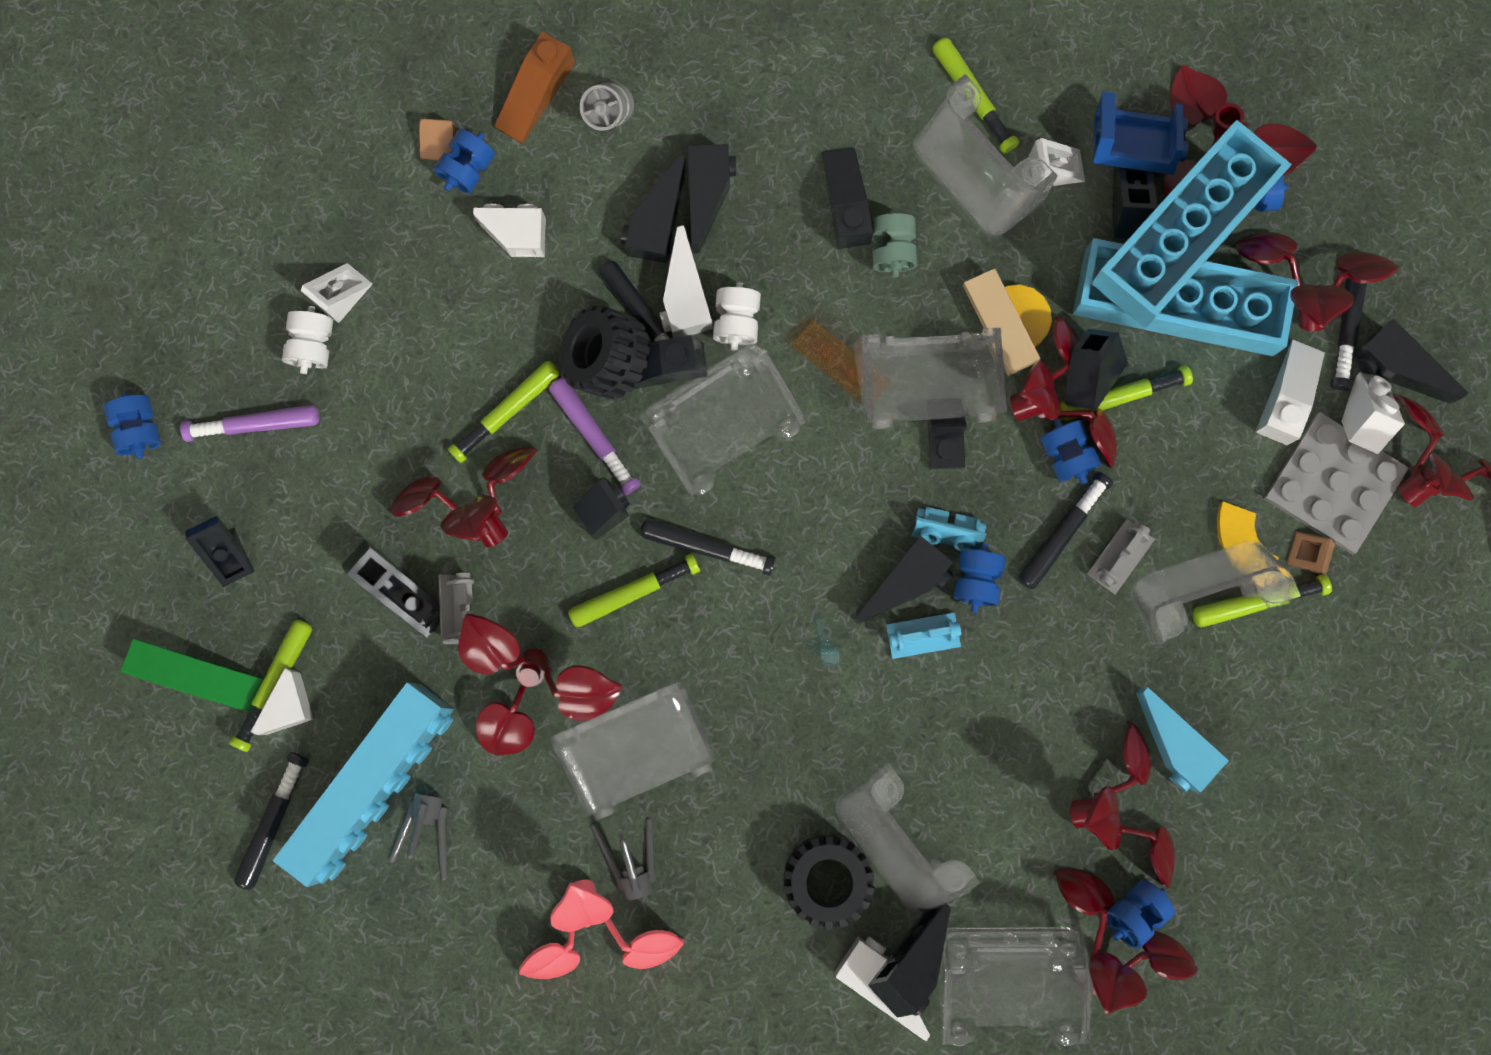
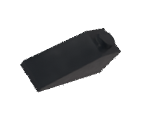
M728 144L688 146L693 253H700L730 189V177L736 176V156H729Z
M855 148L823 152V165L837 249L870 245L873 229L868 199Z
M678 156L632 213L630 225H624L621 245H625L627 256L667 263L686 172L685 157Z
M1114 166L1112 207L1114 235L1116 238L1129 239L1158 207L1153 172Z
M1394 318L1381 326L1353 353L1358 358V366L1365 373L1380 376L1390 383L1451 404L1468 394Z
M687 335L648 344L647 346L650 347V351L646 357V361H648L647 367L641 373L643 375L641 380L635 382L634 389L708 377L704 343L693 335Z
M920 536L855 617L854 621L861 624L930 592L934 586L940 590L953 575L948 570L953 561Z
M365 539L341 565L350 578L426 638L440 624V602Z
M947 903L929 907L923 912L868 984L871 990L897 1018L909 1015L917 1016L922 1013L930 1003L929 996L937 987L951 910Z

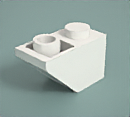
M485 204L483 208H474L473 214L479 225L511 257H545L546 218L542 208H537V206L532 204H520L517 208H504L499 204Z
M1362 372L1358 373L1341 421L1349 442L1376 454H1379L1405 424L1399 411L1400 406L1392 394L1391 385L1380 376L1371 377Z

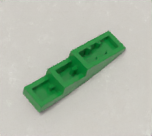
M139 639L132 640L121 669V673L250 712L253 705L251 703L264 680L214 662L169 650Z

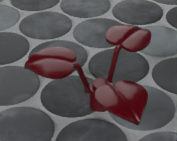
M1186 65L1181 66L1171 87L1170 105L1172 112L1176 103L1183 104V117L1188 118V126L1197 125L1204 118L1207 122L1213 121L1211 130L1215 138L1212 146L1236 120L1246 128L1248 127V123L1243 122L1244 112L1241 107L1233 103L1226 104L1227 92L1221 82ZM1266 124L1259 127L1255 132L1257 137L1292 164L1283 176L1295 171L1317 148V145L1306 135L1285 125ZM1191 160L1179 161L1174 175H1164L1163 193L1165 198L1197 164L1196 162Z
M1263 232L1246 236L1233 245V248L1240 255L1256 263L1272 264L1284 259L1289 262L1292 278L1298 280V286L1291 290L1290 298L1300 310L1298 326L1306 331H1321L1325 329L1332 319L1347 311L1353 305L1354 296L1352 293L1340 287L1343 280L1349 277L1357 283H1373L1390 277L1399 269V265L1380 255L1369 252H1351L1337 259L1336 268L1342 272L1338 274L1333 285H1301L1294 254H1292V252L1297 250L1298 244L1292 238L1280 233Z
M1061 316L1055 318L1053 335L1057 349L1064 359L1063 366L1051 374L1043 362L1035 363L1028 373L1022 391L1010 397L1011 409L1019 421L1039 415L1041 420L1046 418L1055 420L1058 417L1087 418L1090 421V431L1095 443L1107 459L1110 468H1113L1116 459L1117 441L1113 425L1106 413L1100 408L1094 410V413L1092 411H1060V403L1055 393L1053 381L1069 370L1071 353L1078 344L1079 339L1071 326Z
M1393 394L1394 399L1399 400L1404 405L1412 418L1427 431L1430 438L1429 444L1417 463L1409 469L1412 475L1397 487L1400 495L1414 508H1417L1432 495L1436 496L1440 492H1442V496H1458L1469 501L1474 499V495L1465 481L1477 475L1491 480V463L1481 458L1478 462L1482 467L1461 476L1451 471L1448 464L1432 452L1439 441V437L1441 438L1444 435L1434 417L1414 400L1399 394ZM1428 457L1433 464L1435 472L1429 467L1424 470L1421 469Z
M534 447L517 448L494 458L482 472L484 480H488L486 485L489 495L479 496L464 506L458 507L441 491L436 490L441 484V480L438 477L429 476L418 479L404 488L392 503L389 512L393 516H406L421 509L431 498H438L452 510L441 522L440 527L443 532L466 540L478 541L480 539L487 548L496 546L507 537L508 531L498 517L502 511L497 503L494 490L496 483H504L513 478L522 470L534 454L539 451Z
M467 613L463 618L458 650L462 662L469 669L488 675L495 673L500 666L504 670H510L518 666L516 677L521 684L510 709L500 702H491L478 715L476 735L479 743L488 753L496 756L515 754L525 750L532 743L535 735L534 723L527 714L516 712L526 688L539 685L544 677L552 696L560 698V712L572 720L588 721L595 719L610 709L617 700L622 684L609 679L601 672L591 667L573 665L567 667L559 674L555 686L551 676L552 669L548 667V657L544 652L538 649H529L520 654V645L517 638L505 627L490 619Z
M1126 721L1128 728L1124 737L1123 756L1127 770L1130 773L1129 779L1112 788L1110 786L1103 787L1100 792L1094 793V798L1073 800L1070 806L1071 820L1076 828H1085L1096 835L1109 850H1116L1119 847L1122 832L1148 838L1152 843L1150 848L1152 865L1158 878L1165 888L1168 889L1171 888V880L1175 869V849L1168 830L1161 826L1157 827L1156 833L1152 831L1122 826L1118 816L1116 793L1136 785L1137 781L1140 785H1146L1151 772V759L1147 743L1137 726L1131 721Z
M1071 868L1054 871L1053 874L1057 878L1059 890L1070 906L1087 915L1099 914L1100 920L1093 952L1089 956V969L1083 976L1082 982L1091 994L1099 998L1106 1014L1113 1013L1122 1008L1136 1006L1144 1001L1147 996L1146 985L1141 976L1132 969L1142 960L1149 959L1150 966L1154 972L1171 980L1188 979L1197 973L1198 967L1187 950L1172 937L1158 931H1154V936L1142 946L1145 951L1138 953L1124 965L1116 956L1100 952L1108 917L1105 909H1110L1115 904L1112 892L1101 879L1089 872Z

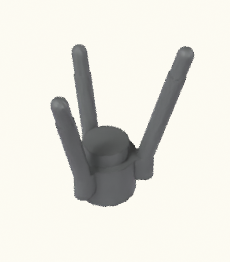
M421 794L414 795L413 802L409 803L406 818L389 856V862H395L412 822L414 827L407 851L408 859H412L414 856L422 825L434 826V821L437 819L440 878L442 881L447 880L446 816L448 808L441 807L443 798Z
M646 818V871H644L643 865L634 866L627 840L622 838L620 839V846L626 869L622 870L621 873L597 824L592 823L591 829L616 879L618 890L624 891L626 900L639 899L652 894L651 883L657 881L654 872L652 818Z

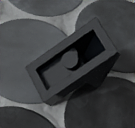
M961 401L926 402L930 470L965 468L964 431L967 425Z
M218 515L185 531L187 541L223 587L255 572L235 528L228 530Z

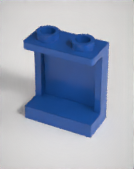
M1102 91L1094 119L1093 163L1174 175L1179 161H1185L1188 151V141H1184L1188 118L1183 117V104L1176 103L1170 117L1116 110V93Z

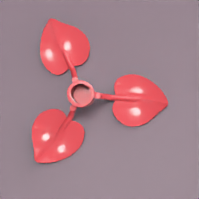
M579 880L569 883L564 896L550 915L551 925L555 929L568 932L567 942L563 946L558 943H549L537 948L523 961L519 967V974L529 978L551 979L571 972L580 962L579 953L571 950L574 946L575 931L603 922L607 925L620 948L626 951L622 956L623 964L631 968L646 969L658 966L674 956L685 941L684 938L681 939L672 932L652 930L638 935L632 940L631 944L625 942L610 919L613 914L611 902L596 893L595 884L592 881Z

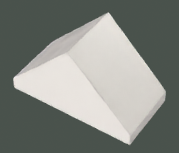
M1043 138L1035 141L1029 154L1034 188L1085 182L1080 149Z
M346 263L302 285L301 291L314 304L339 323L370 288L372 283Z
M284 669L253 726L252 733L268 735L314 720L300 672L294 669Z

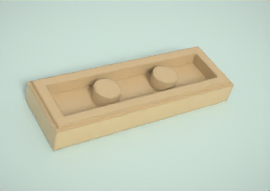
M994 268L964 282L963 287L1007 375L1009 376L1039 362L1040 357L996 269Z

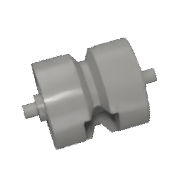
M614 81L590 87L584 92L580 100V113L583 120L591 128L600 131L609 130L625 123L631 117L634 110V99L630 90L625 85Z

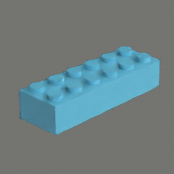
M1236 120L1106 263L1092 282V285L1146 329L1292 164Z
M1093 238L1085 249L1072 315L1268 356H1275L1287 347L1294 308L1290 293L1294 287L1298 286V280L1205 261L1145 329L1092 285L1100 270L1124 244Z
M407 682L273 859V862L306 887L318 883L323 884L328 878L333 881L346 865L342 859L350 849L356 851L366 839L368 834L364 830L372 820L377 822L387 811L389 805L386 803V800L393 791L399 793L408 783L411 776L407 772L415 762L421 764L429 755L432 747L428 744L436 733L441 736L453 722V718L450 715L454 708L422 684Z

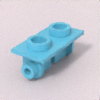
M928 506L925 509L918 508L912 537L919 538L921 536L930 544L942 543L951 545L958 551L981 549V545L986 537V523L980 522V518L956 514L954 524L948 523L949 512Z
M955 612L886 624L892 659L961 647L959 638L961 636V628L959 622H956Z

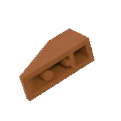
M542 31L520 67L495 123V129L521 144L524 143L575 65L571 47Z

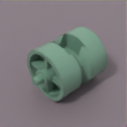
M890 210V214L880 215L871 220L873 229L872 241L877 244L872 249L873 269L878 272H892V277H899V272L910 271L917 267V247L911 243L916 238L915 217L912 215L896 213V210Z

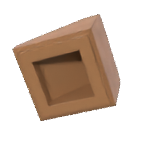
M420 119L421 159L439 160L444 152L450 153L448 144L457 132L453 121Z
M1296 531L1287 564L1319 575H1326L1335 543L1331 538Z

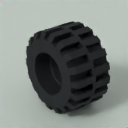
M592 305L587 310L583 309L580 311L578 318H573L570 322V327L565 331L563 335L565 338L560 346L561 357L559 358V364L563 366L561 373L564 378H567L566 382L568 385L574 387V389L613 400L615 397H624L626 391L631 392L635 388V382L641 380L643 376L641 373L644 368L646 369L648 363L646 357L650 351V347L647 346L649 337L648 333L644 332V325L632 316L602 305Z
M816 835L817 837L808 838L798 848L796 847L789 860H787L783 876L785 894L790 907L794 909L797 916L802 920L808 921L811 926H822L825 929H833L835 926L842 928L848 926L847 923L853 919L854 921L858 920L861 917L860 913L869 907L870 897L874 894V873L867 857L850 840L841 838L838 835ZM830 859L841 863L849 874L850 883L846 894L834 902L819 901L810 893L807 886V877L810 869L822 860Z

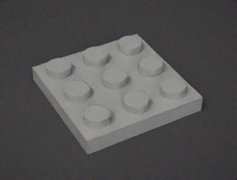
M1319 412L1311 421L1263 499L1323 537L1331 538L1337 546L1354 555L1358 552L1409 467L1382 450L1379 454H1376L1349 442L1344 427Z

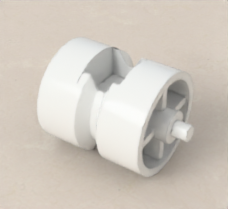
M740 282L736 283V287L718 289L715 307L716 311L722 316L714 322L713 339L720 343L731 344V350H738V345L755 344L758 336V322L752 317L754 313L760 310L761 294L753 289L743 288V283Z
M308 306V311L288 312L286 330L289 331V335L292 338L284 344L282 361L289 365L301 367V374H307V370L312 367V363L316 364L315 368H327L329 350L326 349L327 345L322 342L327 341L328 337L332 334L333 319L329 316L315 313V307Z

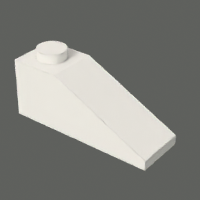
M684 225L677 227L663 297L665 311L659 313L664 331H671L673 338L713 329L712 319Z
M1296 340L1291 341L1255 431L1256 433L1285 445L1300 439L1313 407L1325 352Z
M868 936L866 941L857 937L834 971L835 977L920 1038L927 1041L930 1034L919 1015L897 1018L868 986L888 960V957L884 955L886 948L870 936Z

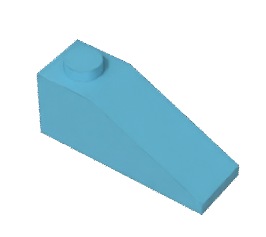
M1148 687L1140 688L1136 695L1164 765L1172 773L1170 780L1184 792L1190 789L1193 792L1201 793L1229 760Z

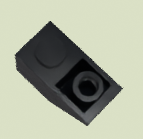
M1087 329L1071 353L1064 398L1067 406L1090 410L1098 409L1128 364L1118 332Z
M603 478L573 508L592 536L597 539L629 517L625 508L630 506V503L616 482L609 486L605 478Z

